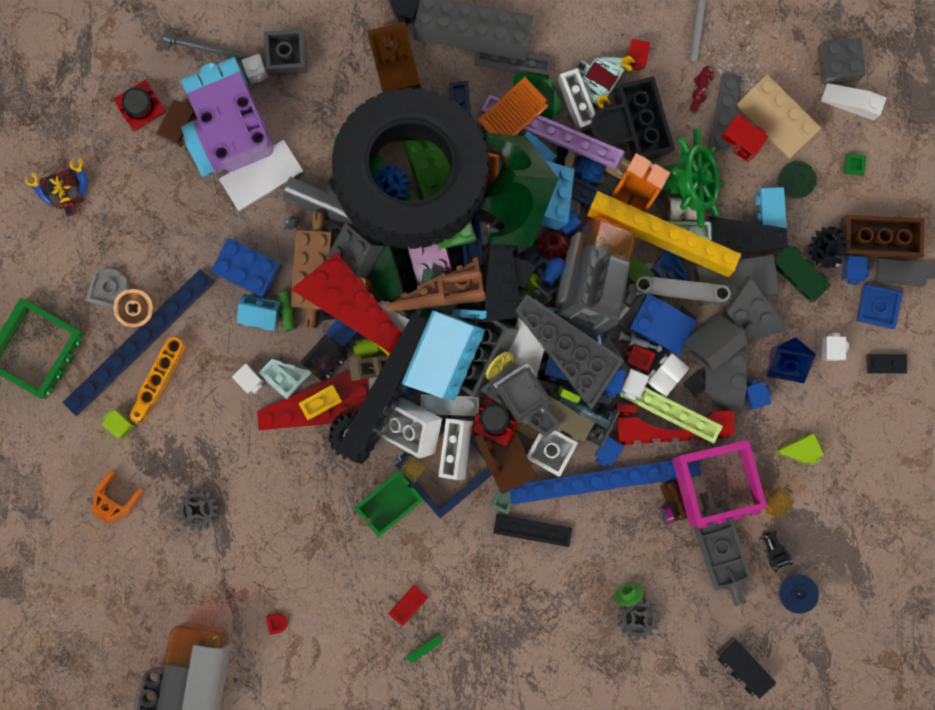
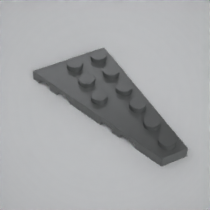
M525 294L515 312L586 405L592 410L624 360Z

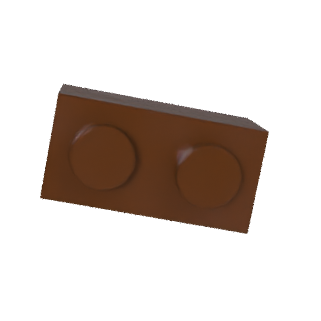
M173 100L157 134L161 138L181 147L183 143L185 144L181 126L197 119L194 109Z

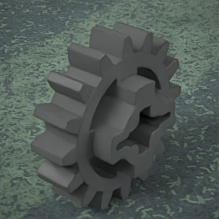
M193 489V494L187 491V497L181 496L180 499L183 502L176 505L180 507L176 514H181L178 521L184 520L183 526L187 527L190 525V530H194L197 527L198 531H201L202 525L206 529L209 528L208 522L215 523L213 516L219 515L215 512V509H218L219 506L214 505L217 499L210 498L211 492L205 495V489H201L200 493H198L197 489ZM193 497H201L198 502L191 500ZM207 504H209L210 513L207 511ZM200 506L199 510L201 511V513L196 514V509L194 507ZM186 507L188 508V515H186ZM197 518H201L202 520H205V521L200 522V523L193 522V521L196 520Z
M641 598L640 601L632 606H626L625 609L619 608L622 615H617V618L622 621L618 623V626H624L622 632L623 634L629 632L628 638L630 639L635 635L637 641L640 636L646 640V634L653 636L652 629L658 630L655 623H659L660 620L655 616L659 615V612L653 611L656 607L654 604L648 606V599L643 603ZM635 606L645 607L642 610L634 609ZM629 612L630 619L626 623V615ZM633 612L638 616H642L641 619L644 625L636 621ZM651 614V622L650 625H648V617ZM635 628H642V629H643V631H633V630H634Z

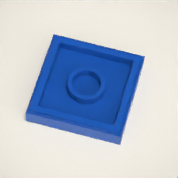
M863 284L856 321L895 329L903 292Z

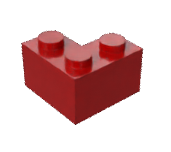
M736 115L720 138L735 147L733 153L748 163L756 156L769 136L766 135L765 130L762 128L754 127L750 124L746 117Z

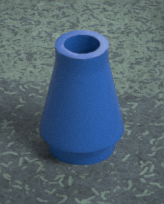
M553 257L552 260H549L542 283L552 287L553 283L562 275L566 263L558 257Z

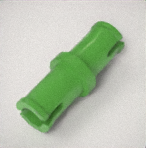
M289 292L278 293L277 296L281 302L279 315H282L284 332L296 330L293 316L295 311L294 308L290 307Z

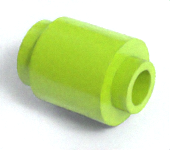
M368 338L355 341L356 345L353 346L356 357L360 356L361 359L383 351Z

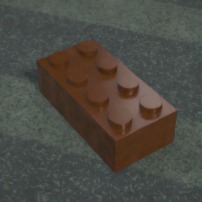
M846 215L841 218V233H845L847 236L844 240L849 241L846 244L849 251H845L844 254L846 256L912 260L924 257L925 218Z

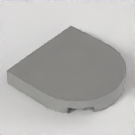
M106 268L98 272L90 282L86 301L113 308L116 297L124 290L130 288L128 279L122 272L112 268Z

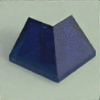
M796 337L779 346L771 347L767 377L805 383L816 353Z

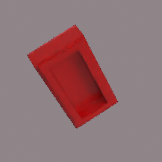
M413 585L388 614L403 627L428 599V596L416 585Z

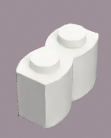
M672 353L669 356L665 354L659 361L661 366L657 371L653 369L648 374L649 380L647 385L664 397L670 393L689 370V367Z

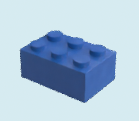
M228 237L210 272L266 299L283 265Z

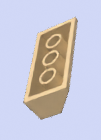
M768 74L736 106L755 126L765 130L766 135L769 136L768 139L788 159L821 129Z

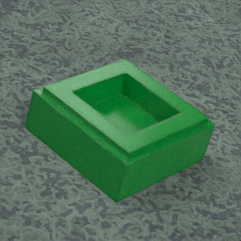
M846 154L844 174L863 176L866 156Z

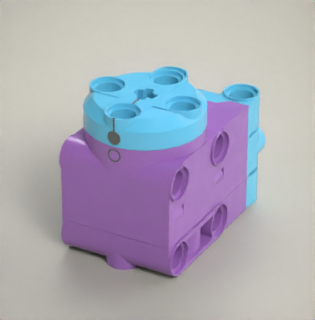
M235 57L218 63L219 67L215 63L206 64L199 69V75L196 72L180 79L197 116L196 120L186 123L184 126H181L185 138V144L202 177L210 176L222 170L228 173L238 170L273 153L274 146L269 137V132L252 97L245 75Z

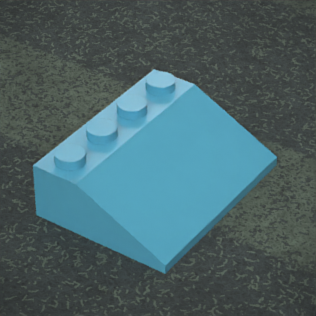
M432 311L402 384L443 399L455 401L470 364L475 357L477 348L482 341L485 329L468 320Z

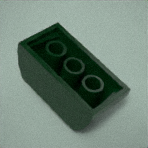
M383 244L385 247L371 269L369 279L373 285L376 297L385 300L399 299L401 294L405 292L409 294L417 290L418 286L408 247L402 249L396 248L394 245L391 247Z

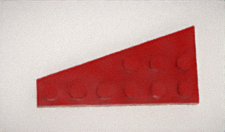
M337 252L291 288L298 295L390 353L402 334Z
M348 371L295 394L287 400L284 399L257 411L259 431L331 424L337 415L339 416L342 411L346 413L348 409H353V412H356L357 409H360L370 391L368 378L352 381L351 373ZM334 385L342 402L307 420L299 403Z

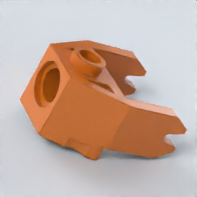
M113 470L107 473L96 488L92 506L93 515L109 526L127 517L144 493L139 488L129 502L123 506L107 498L105 490L116 475Z

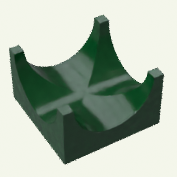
M485 133L483 141L485 140L486 144L496 147L501 152L502 166L495 180L486 187L480 208L495 215L505 226L497 232L490 233L487 240L490 244L532 246L559 178L527 137Z

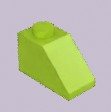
M808 434L775 450L779 455L801 463H809V465L820 461L819 457L824 455L814 434Z

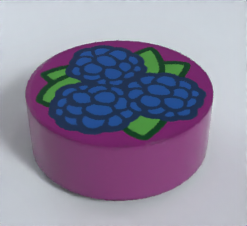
M669 505L661 506L660 513L665 524L674 523L675 518Z

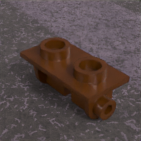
M678 480L660 485L666 504L671 508L675 521L687 519Z

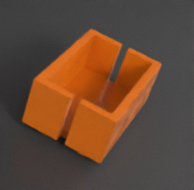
M636 153L611 197L627 204L632 194L634 198L630 205L647 212L663 188L670 172L656 164L654 166L651 165V161Z

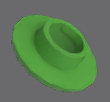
M627 583L616 590L614 600L620 606H632L641 600L644 590L638 583Z

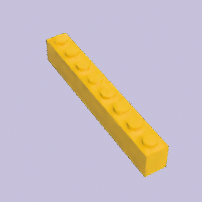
M599 191L587 216L728 278L735 271L741 256L738 252Z

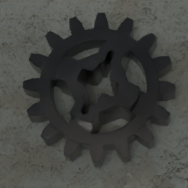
M832 226L828 228L822 227V232L816 231L817 236L811 237L813 244L808 245L812 247L809 254L814 255L811 260L815 261L817 266L828 269L829 267L835 268L836 263L842 264L841 258H847L844 253L849 251V248L846 247L849 241L844 240L847 235L841 233V229Z

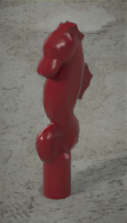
M710 66L702 68L700 75L694 78L698 88L692 93L693 102L689 109L694 113L697 112L700 103L704 102L707 98L704 91L708 87V77L711 81L714 80V71Z

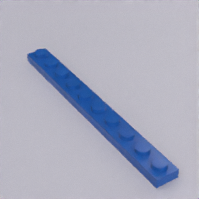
M669 460L532 481L510 490L509 493L511 504H519L675 480L677 476L673 461ZM699 460L687 463L690 477L702 475Z

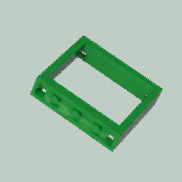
M20 297L0 331V358L29 309L72 334L40 389L33 387L0 367V376L40 399H47L54 392V385L57 380L60 381L64 376L66 365L70 364L74 359L75 354L73 353L77 347L79 348L82 345L85 333L29 300Z

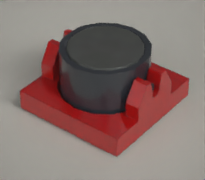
M146 79L114 98L119 111L134 132L166 113V110Z
M487 396L484 404L479 407V413L475 415L472 432L478 435L482 434L485 438H489V440L507 447L518 423L510 411Z

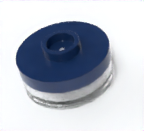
M795 574L785 577L780 582L777 589V598L780 605L788 612L803 614L811 611L816 606L819 599V591L811 578Z

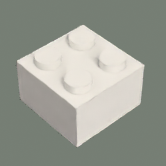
M556 430L546 438L538 433L527 452V457L529 461L560 477L578 442Z

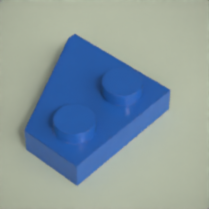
M667 250L662 253L650 269L658 278L691 281L684 270L681 259L678 260L676 254Z

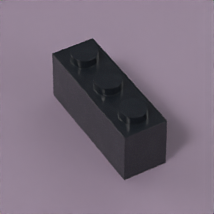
M734 637L730 638L716 652L719 655L717 660L725 668L729 666L732 669L731 675L738 682L741 680L746 685L744 689L752 697L756 695L760 699L776 684L774 679Z

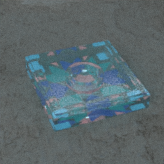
M561 398L560 402L578 415L605 428L609 427L610 421L593 409L591 410L579 402L574 403L566 398Z

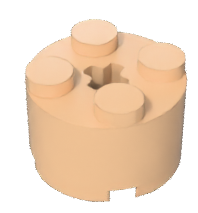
M128 289L116 297L113 304V312L119 323L126 327L136 328L144 325L151 318L153 305L150 297L145 292L138 289ZM137 304L138 307L136 309L138 312L129 313L128 305Z

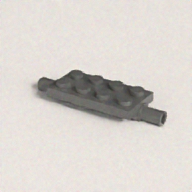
M711 491L699 494L704 511L700 513L701 518L730 511L729 505L715 507ZM732 517L726 518L727 522L715 525V521L709 522V527L698 529V525L694 526L714 590L727 588V590H730L734 606H739L740 603L742 605L745 604L746 600L741 586L742 583L752 580Z

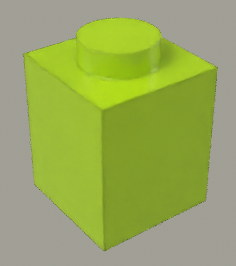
M120 410L108 411L103 417L104 421L101 423L117 439H124L135 427V424Z

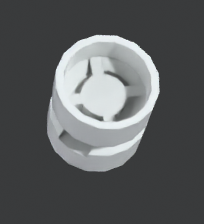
M680 197L668 198L669 221H681L682 219L685 221H697L696 211L689 207L684 211L680 209L683 199Z

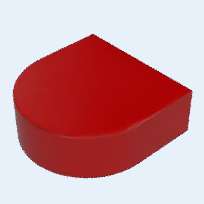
M275 613L266 616L270 635L281 633L287 628L288 620L285 615Z

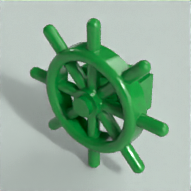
M695 128L693 130V145L688 146L685 138L682 136L677 138L682 151L678 164L661 166L670 172L662 189L670 191V194L680 193V196L683 197L680 209L684 211L689 207L696 211L697 226L702 228L705 225L704 210L710 209L713 217H719L720 212L715 203L719 196L720 187L724 186L725 182L720 179L718 165L714 157L717 148L711 146L708 149L702 145L701 130Z

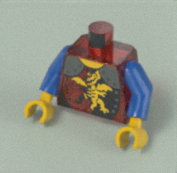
M81 158L78 159L79 165H75L72 159L70 162L71 169L39 179L40 182H37V175L33 172L31 175L35 180L30 181L25 176L26 184L32 186V189L42 201L57 209L64 208L66 216L77 214L75 204L83 201V196L86 194L89 183L84 169L81 168L83 165Z

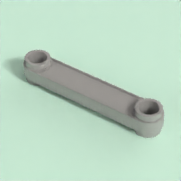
M641 276L635 283V288L639 293L716 303H724L731 296L730 289L720 284ZM642 280L647 281L649 288L646 290L640 289L638 286L639 282ZM717 290H725L727 297L720 299L717 296Z

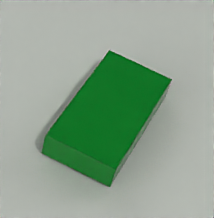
M440 633L407 654L406 658L408 661L413 663L441 644L443 638Z

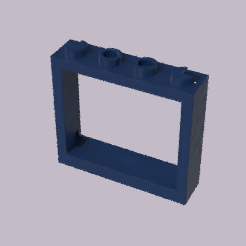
M449 415L448 417H446L449 419H457L456 416H453L451 418V416ZM446 418L441 422L443 426L440 427L439 436L445 431ZM471 435L470 443L484 459L477 441ZM403 453L396 459L399 463L395 465L440 519L492 476L487 468L439 508L404 466L415 457L414 455Z

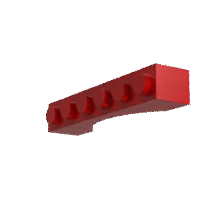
M733 411L710 412L706 416V418L723 426L718 439L730 438V434H735ZM637 417L616 419L617 441H622V445H632L634 440H641V444L653 443V439H660V442H672V438H680V441H691V437L697 436L685 429L665 430L657 428Z

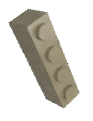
M534 387L533 392L540 399V401H542L544 399L543 396L541 395L539 390L536 387ZM548 395L552 400L549 404L551 408L548 410L560 423L556 431L560 433L565 431L570 434L569 438L578 443L580 440L584 442L595 422L582 417V414L581 416L578 415L568 405Z

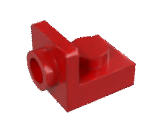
M633 345L631 349H627L624 359H627V365H632L648 372L655 353Z

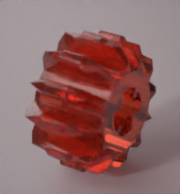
M548 230L547 234L542 233L537 242L538 254H542L543 259L549 258V260H552L553 257L565 259L570 247L569 238L565 237L564 232L559 234L558 230L554 232Z

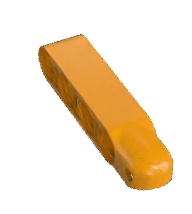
M171 337L165 342L130 412V420L139 424L144 421L150 414L153 406L159 401L185 352L186 345L183 340ZM177 341L179 343V349L177 351H172L171 345L173 342ZM166 358L170 360L168 368L162 366V362ZM159 375L161 377V383L156 386L153 382V379L155 376ZM150 392L152 400L147 403L144 396Z

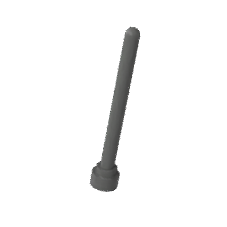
M166 30L163 36V45L167 46L179 44L230 58L235 57L238 60L252 56L178 37V34L170 30Z

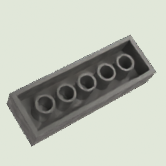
M420 0L414 24V40L525 60L533 15L452 0Z

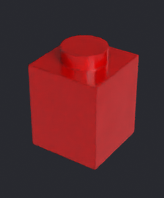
M631 39L627 56L632 57L635 63L631 62L628 64L632 67V70L640 71L645 68L650 42Z

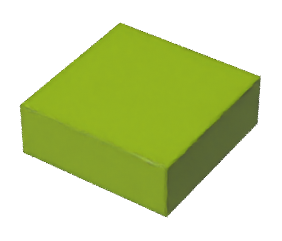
M561 385L557 390L561 397L576 404L581 398L576 392Z

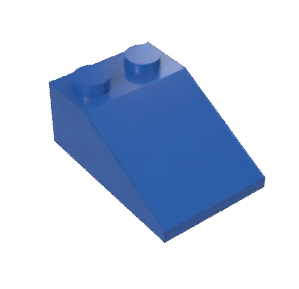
M646 294L628 330L680 355L685 345L684 340L689 337L696 320L666 302Z

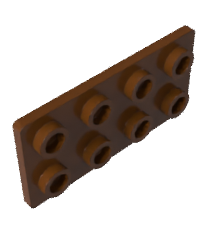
M516 430L507 447L489 440V438H485L482 434L478 435L475 433V439L501 494L537 478Z

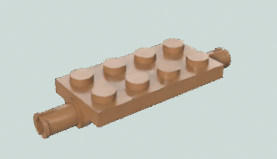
M313 212V223L310 231L296 230L292 287L330 258L327 255L334 244V233L324 231L325 213ZM292 291L290 307L304 308L306 310L304 327L317 328V311L320 308Z

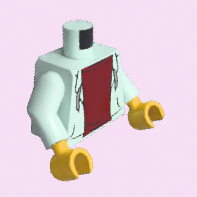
M632 57L595 58L591 66L582 60L580 61L577 68L584 75L582 80L591 103L599 105L600 109L605 108L604 103L610 104L608 96L622 76L623 68L625 67L628 71L632 70V67L628 65L631 62L635 63Z

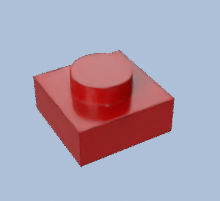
M615 404V409L620 411L619 416L631 417V413H636L637 405Z

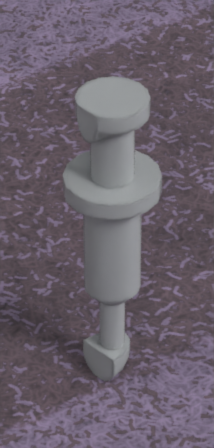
M622 331L618 333L617 340L628 341L629 346L634 344L643 348L650 347L656 349L657 352L662 350L661 346L652 345L647 340L635 337L634 333L630 336L623 334Z

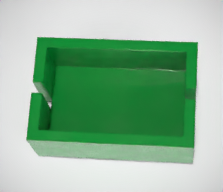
M400 470L354 507L364 521L368 518L372 520L367 525L378 538L424 500L413 486L411 488L408 486L410 482Z

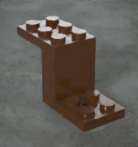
M405 21L367 30L382 92L386 91L388 93L389 90L398 88L399 90H403V88H412V90L421 88ZM390 41L395 42L392 47L385 46Z

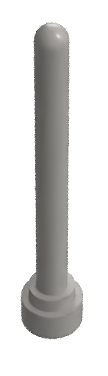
M698 0L690 56L692 62L698 60L706 0Z

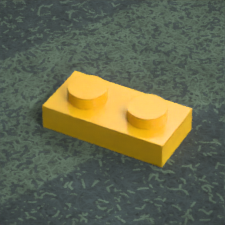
M331 385L300 402L299 405L307 420H310L338 405L342 400L334 385Z

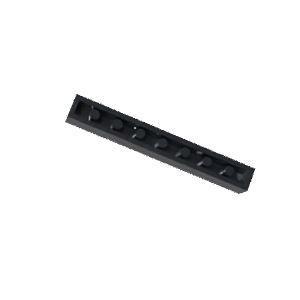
M415 313L409 319L336 450L353 462L363 464L369 458L370 450L380 438V432L388 424L389 416L398 406L402 393L408 388V386L402 384V381L428 320Z

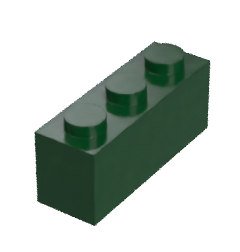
M788 245L789 248L783 249L774 258L776 270L810 303L815 302L831 286L828 282L829 279L823 273L817 272L814 269L815 265L810 260H805L797 247Z

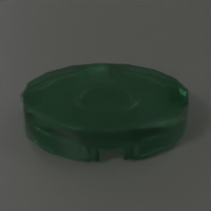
M803 161L788 163L781 169L778 175V186L784 187V195L791 199L807 197L816 186V174L812 167Z

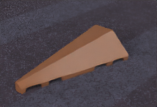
M478 257L472 259L473 262L465 266H457V270L447 275L443 273L417 286V290L409 294L406 292L401 294V298L391 303L387 301V311L393 312L485 301L486 291Z

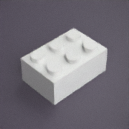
M400 397L399 404L389 416V422L383 427L380 437L420 459L435 454L442 418Z

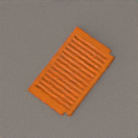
M524 77L486 111L477 122L488 133L516 136L548 107L545 104L547 100Z

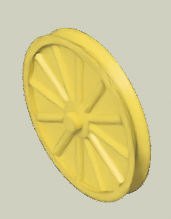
M504 352L497 356L487 368L486 378L491 381L509 365L512 366L515 360L514 355L511 352Z

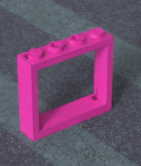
M749 440L672 458L690 527L698 525V529L709 527V522L715 521V525L727 522L726 518L732 517V520L744 518L743 514L749 513L750 516L761 513V509L767 508ZM739 451L754 505L701 518L687 463Z

